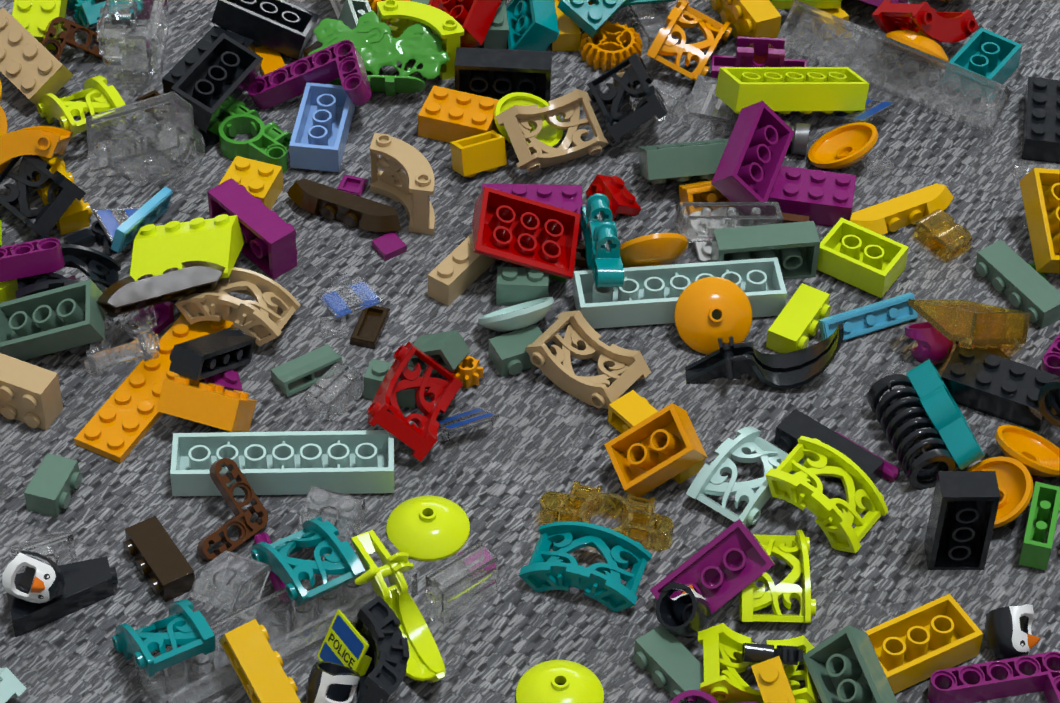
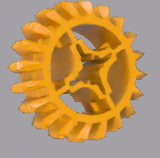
M608 21L593 38L586 32L581 35L579 51L582 61H586L587 66H593L594 70L602 68L604 73L606 69H612L634 53H638L641 56L642 39H640L639 33L635 32V29L632 27L628 28L627 24L620 25L619 22L610 23Z

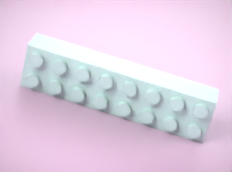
M778 257L623 268V287H596L592 270L574 271L573 296L576 311L580 310L593 329L675 323L674 310L680 294L691 283L706 277L725 278L738 285L750 301L752 317L778 316L786 305L787 291ZM713 310L712 317L718 320L720 312Z
M387 430L173 433L170 469L173 496H222L210 477V467L215 461L223 458H229L237 464L256 495L394 493V435ZM226 466L222 467V470L219 472L220 475H226L228 468ZM235 479L231 480V482L227 483L226 485L228 487L229 485L236 483L237 481ZM236 487L233 491V495H245L244 491L239 487Z

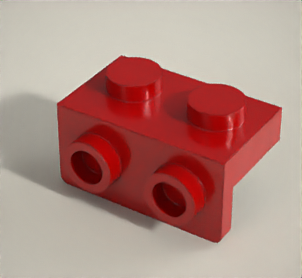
M597 174L586 191L588 198L597 193L607 196L613 220L618 213L636 216L641 211L640 206L635 201V196L628 191L624 181L617 176L610 177Z

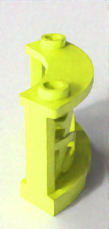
M402 0L377 2L379 21L386 23L385 19H391L389 23L392 26H388L391 28L393 38H398L407 27L420 22L429 26L431 31L442 40V49L448 52L450 59L441 65L439 76L442 80L455 78L456 48L460 47V36L464 35V29L457 20L446 12L423 3Z
M99 75L87 79L82 91L73 93L68 97L59 99L52 93L42 95L39 104H37V109L42 118L45 117L49 124L53 123L55 118L59 120L62 128L73 132L72 138L78 133L113 120L117 122L125 119L126 104L113 85L107 86V79ZM85 112H90L91 116L85 118ZM80 116L81 120L75 121L73 117Z
M800 436L798 444L776 469L771 468L765 474L772 497L787 501L802 511L805 508L810 510L817 517L815 522L823 530L831 547L835 550L856 554L861 548L860 541L881 516H885L889 512L883 495L867 474L846 455L816 438ZM802 458L805 460L803 465L798 463ZM818 476L840 478L845 488L846 501L840 498L829 499L824 495L823 485ZM866 511L867 513L861 518L858 513Z
M796 530V535L753 534L770 557L773 555L781 559L792 570L776 586L771 576L765 572L739 593V620L741 622L811 623V616L816 615V599H811L808 555L810 551V538L805 537L802 530ZM799 578L801 587L799 585H796V582L799 580ZM761 581L764 585L757 587L755 583ZM782 597L784 606L791 610L792 604L790 599H797L800 604V614H782L778 600ZM772 604L774 614H753L754 611L761 610Z
M724 623L699 631L698 642L703 645L704 682L700 683V690L713 696L719 703H764L760 690L753 689L738 674L746 671L750 665L758 663L742 661L743 643H752L751 637L733 631ZM804 635L791 639L766 641V644L774 645L775 649H777V645L799 647V650H803V655L815 648ZM804 659L803 662H798V665L783 664L796 703H820L817 689ZM804 664V670L796 671L798 665ZM797 680H804L805 688L799 689L800 683Z

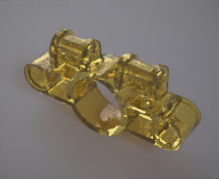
M574 481L570 494L550 491L544 493L540 498L539 519L544 525L561 521L591 523V517L605 513L613 517L617 516L623 520L620 526L611 528L612 530L641 543L644 548L664 551L672 545L674 523L669 517L654 513L656 498H640L629 492L625 499L614 493H602V486H597L596 488L581 485L579 481Z

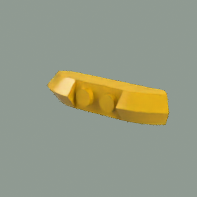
M935 183L853 212L850 221L880 235H885L890 231L895 232L901 227L910 224L914 225L921 220H927L940 214L950 205L954 196L946 185Z

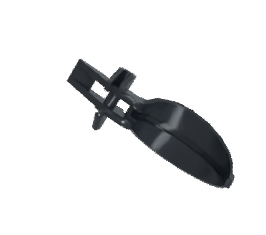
M838 324L835 332L823 341L801 350L783 354L760 353L754 349L751 342L734 343L733 336L729 337V343H724L723 338H718L720 349L685 367L686 383L698 384L718 378H727L729 381H732L733 379H741V374L747 373L749 376L756 377L761 382L775 389H792L807 384L822 374L833 361L844 338L843 324Z

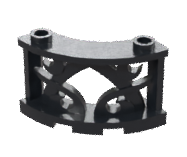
M634 53L587 84L590 88L587 91L594 103L598 102L606 121L605 126L608 129L605 133L612 144L615 142L617 145L621 144L623 136L653 117L657 116L660 119L668 114L663 96L658 88L651 85L654 79L638 53ZM631 65L622 78L617 75L618 72ZM610 77L614 78L619 83L618 87L616 88L613 84L606 83L610 91L608 94L602 93L600 84ZM626 93L633 98H642L637 104L635 111L631 114L620 113Z
M23 155L18 175L10 172V170L21 156L12 158L0 173V183L5 177H9L17 181V186L10 183L4 185L11 190V193L8 196L0 193V207L3 205L31 228L29 233L36 239L51 238L48 234L75 198L80 201L86 192L57 170L54 174L49 171L51 165L38 155ZM40 174V179L36 181V176ZM50 184L47 193L49 204L38 209H30L28 188L42 189ZM19 203L21 212L12 205Z
M61 244L65 262L64 267L77 268L86 276L81 277L79 280L66 279L60 274L50 272L17 279L18 291H16V299L89 279L104 292L111 285L119 281L118 271L121 270V265L110 256L95 249L79 245ZM105 312V318L113 316Z
M378 595L360 608L357 614L358 618L354 624L355 629L368 641L369 647L365 655L372 657L366 674L360 676L356 703H387L398 690L406 675L407 661L409 659L407 637H403L399 628L401 623L393 610Z

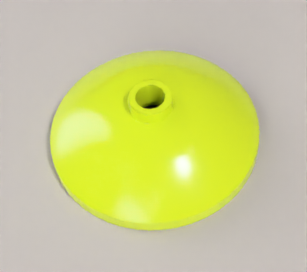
M524 92L507 94L498 101L494 109L496 127L502 136L511 143L505 127L498 124L495 116L514 105L529 106L537 104L538 108L549 106L548 102L538 96ZM557 116L556 119L562 122L560 116ZM544 120L542 129L536 138L548 146L555 147L562 138L563 130L553 128ZM529 124V126L532 127V129L529 132L534 131L535 126L533 124Z
M418 496L402 502L391 512L386 524V533L392 547L398 552H408L410 559L429 562L438 561L456 554L463 548L469 538L470 522L465 511L455 502L439 496Z
M549 660L531 667L523 674L516 688V703H604V691L598 677L587 667L569 660Z

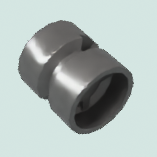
M784 121L794 131L788 150H791L793 154L806 155L810 124L797 122L793 126L790 121Z

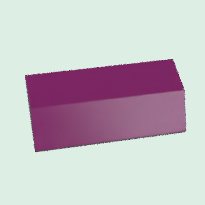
M738 519L651 588L650 591L658 600L663 588L673 582L687 586L691 584L694 590L709 603L711 613L714 614L772 568L775 563L751 531ZM675 591L670 598L681 595L683 591Z

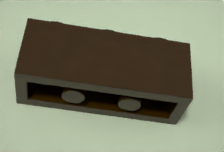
M156 516L125 529L126 541L123 542L125 551L129 557L134 556L136 558V565L140 574L148 576L150 587L155 595L160 594L163 600L167 602L196 589L194 570Z

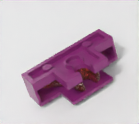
M737 36L736 56L712 55L710 90L716 91L720 67H807V60L785 59V39Z

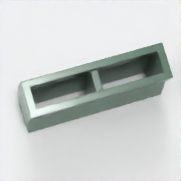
M326 344L271 369V380L284 395L289 397L344 372L345 369L342 357L329 344Z

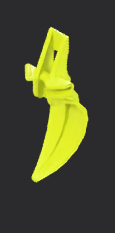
M373 530L352 537L351 541L366 569L365 573L355 579V584L360 586L371 581L377 596L379 595L389 605L401 623L399 628L403 637H407L409 659L407 661L406 676L414 680H427L428 682H437L444 679L446 667L423 615L408 593V585L402 574L414 568L413 563H409L408 552H397L391 556ZM377 552L383 566L377 567L370 554ZM388 576L389 582L393 586L387 587L383 578Z

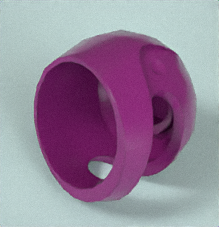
M921 322L905 326V335L915 339L918 343L917 347L910 349L911 354L917 361L923 363L930 359L933 365H937L949 357L953 348V340L944 322Z

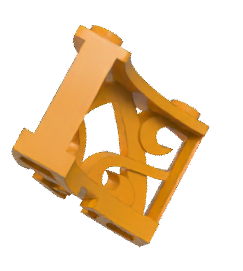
M678 0L676 6L673 7L666 19L667 28L663 27L659 30L646 55L697 82L699 78L702 80L705 78L710 68L706 66L722 39L727 41L733 29L729 27L731 23L728 21L722 24L688 6L690 1ZM681 27H699L704 34L705 40L685 44L686 34ZM672 36H677L679 38V44H677L678 39H673ZM709 49L706 55L704 56V53L702 51ZM659 54L665 56H676L675 62L672 63L667 59L659 56ZM686 55L685 64L687 67L690 64V60L697 62V67L692 73L679 66L681 56Z
M33 126L1 135L0 173L12 158L18 156L39 155L52 158L56 153L64 155L73 132L55 126Z

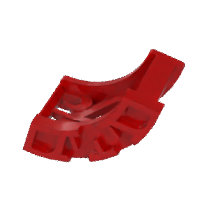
M884 0L872 14L877 25L885 33L897 30L918 32L920 29L929 38L946 43L964 40L979 27L971 10H965L964 12H936L935 8H931L928 2L902 4L892 3L891 0Z
M408 342L406 346L401 345L395 352L393 358L396 360L384 377L366 414L369 415L368 423L372 427L376 424L380 425L411 448L412 456L421 462L438 441L437 431L440 423L436 421L439 412L445 413L463 383L454 373L444 368L411 342ZM413 355H416L426 363L422 377H419L421 372L419 363L414 366L413 371L408 369V362ZM433 368L446 377V379L430 377ZM408 389H417L415 395L416 404L423 415L413 413L404 417L398 405L396 393ZM424 396H430L431 402H427Z

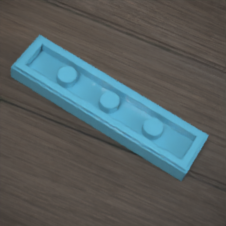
M165 186L116 228L111 249L117 253L121 252L134 240L141 227L153 224L168 210L173 190Z
M909 292L819 319L818 321L822 341L835 332L838 324H843V341L917 319L918 314L914 294Z

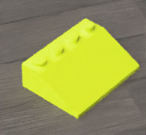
M222 214L211 219L199 217L189 222L171 221L165 225L155 226L154 224H148L141 227L134 238L130 276L135 281H138V278L147 274L157 276L163 274L165 270L175 267L180 270L182 269V262L206 261L225 267L220 279L229 278L245 243L238 216Z

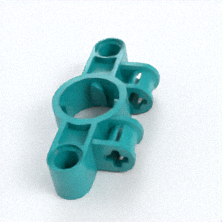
M593 194L587 199L586 206H581L580 222L585 240L587 266L589 270H592L596 287H623L624 270L620 257V241L617 235L616 224L612 221L613 215L609 208V199L604 194Z
M928 359L906 372L925 411L959 468L962 470L984 457L985 454L973 435L968 422L931 360Z

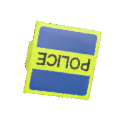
M337 610L317 654L319 660L349 667L360 674V676L366 674L372 657L365 655L369 644L341 610Z

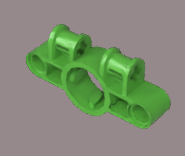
M235 101L208 130L219 135L220 150L227 158L234 160L236 156L282 166L283 174L287 172V150L289 149L292 134L283 132L274 122L264 125L259 113L256 110L248 109L242 101ZM237 134H251L254 137L246 141L230 139V137H235Z

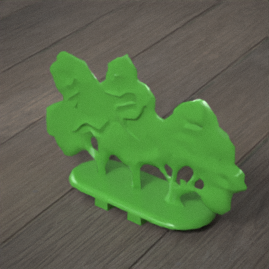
M373 10L359 17L357 26L354 29H350L342 20L325 18L320 21V24L315 27L313 32L317 40L322 43V46L308 54L311 55L343 40L352 41L363 58L366 71L373 73V75H367L371 96L372 92H386V96H396V93L420 92L426 88L425 82L409 75L418 71L427 79H435L440 74L441 65L450 60L448 52L442 49V40L438 35L432 33L429 26L419 22L407 27L398 38H393L391 36V28L385 22H380L379 16ZM410 59H415L414 66L412 68L407 67V71H405V64ZM397 62L402 64L401 68L397 66ZM421 63L423 65L422 69H417V66ZM382 66H393L399 71V76L379 75V69ZM340 78L331 81V85H342Z

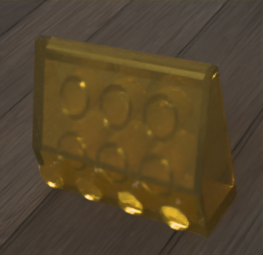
M909 299L908 305L947 339L959 342V347L974 349L975 347L988 349V347L1015 348V344H1026L1031 313L962 299Z

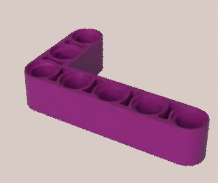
M350 40L340 41L256 78L247 87V92L257 107L263 110L303 94L307 82L326 84L337 78H340L342 87L353 104L363 105L371 98V89L363 58Z
M45 238L0 247V282L55 272L62 269L65 265L61 244L57 238Z
M1046 652L935 671L930 678L927 699L930 703H974L1043 691L1048 703H1060V653Z

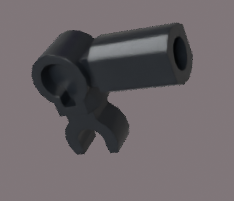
M102 220L95 221L89 230L86 228L64 237V244L90 247L95 242H99L101 246H104L106 255H112L111 246L113 238Z
M743 643L742 661L760 663L780 656L782 664L798 665V662H803V650H799V647L777 645V649H775L774 645Z

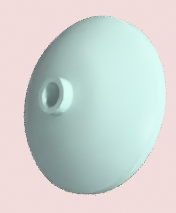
M545 297L512 305L485 314L478 318V322L481 326L497 332L516 331L542 320L551 310L554 299L553 297Z

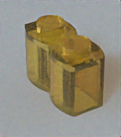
M937 209L915 223L913 233L915 237L928 248H931L933 252L947 263L970 250L972 242L970 232L961 225L956 224L953 218L943 210Z

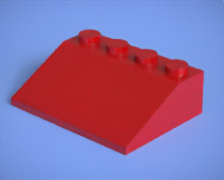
M430 0L428 5L446 12L458 21L464 29V35L460 36V47L469 48L482 46L502 0Z
M484 186L475 202L472 220L474 252L572 280L581 214Z

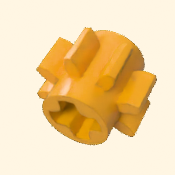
M466 356L455 370L450 371L460 378L463 383L462 387L466 389L473 385H479V378H483V367L479 366V359L471 356Z

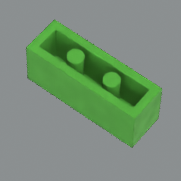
M1035 482L1018 565L1047 570L1060 507L1059 486Z

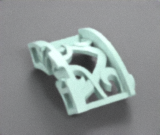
M753 426L744 427L737 431V437L734 440L727 438L715 450L717 457L710 463V466L706 463L703 465L686 494L733 522L740 519L746 527H749L757 522L762 507L772 496L765 474L771 468L776 469L787 457L788 453L759 437L761 434L760 430ZM802 458L798 463L803 465L805 460ZM760 461L763 466L764 477L736 482L737 467L734 462L755 463ZM723 472H728L731 474V479L729 482H727L728 475L721 476ZM707 495L723 496L722 505L710 499ZM732 495H735L734 504L736 509L741 501H747L748 503L740 515L726 508L727 502Z

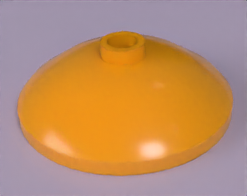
M920 29L918 32L911 30L891 31L886 33L883 38L894 47L936 66L946 68L949 62V58L943 48L936 41L926 36Z
M855 122L837 127L821 136L812 144L808 151V158L812 165L821 169H842L853 166L873 149L878 139V131L873 124L867 122Z
M656 233L626 241L620 245V257L623 268L672 265L687 250L688 240L684 235L677 233Z
M720 277L699 279L687 286L680 294L674 310L675 327L687 346L699 353L709 355L720 349L718 338H723L724 343L730 342V336L734 337V343L745 340L752 324L750 301L744 291L730 280ZM713 310L720 312L718 320L712 317Z
M1001 425L997 428L995 439L1005 457H1011L1020 461L1032 475L1041 477L1060 476V448L1041 435L1022 427Z
M1004 456L991 457L976 463L967 470L996 472L1000 501L994 528L1013 521L1029 504L1033 493V479L1028 469L1020 461Z

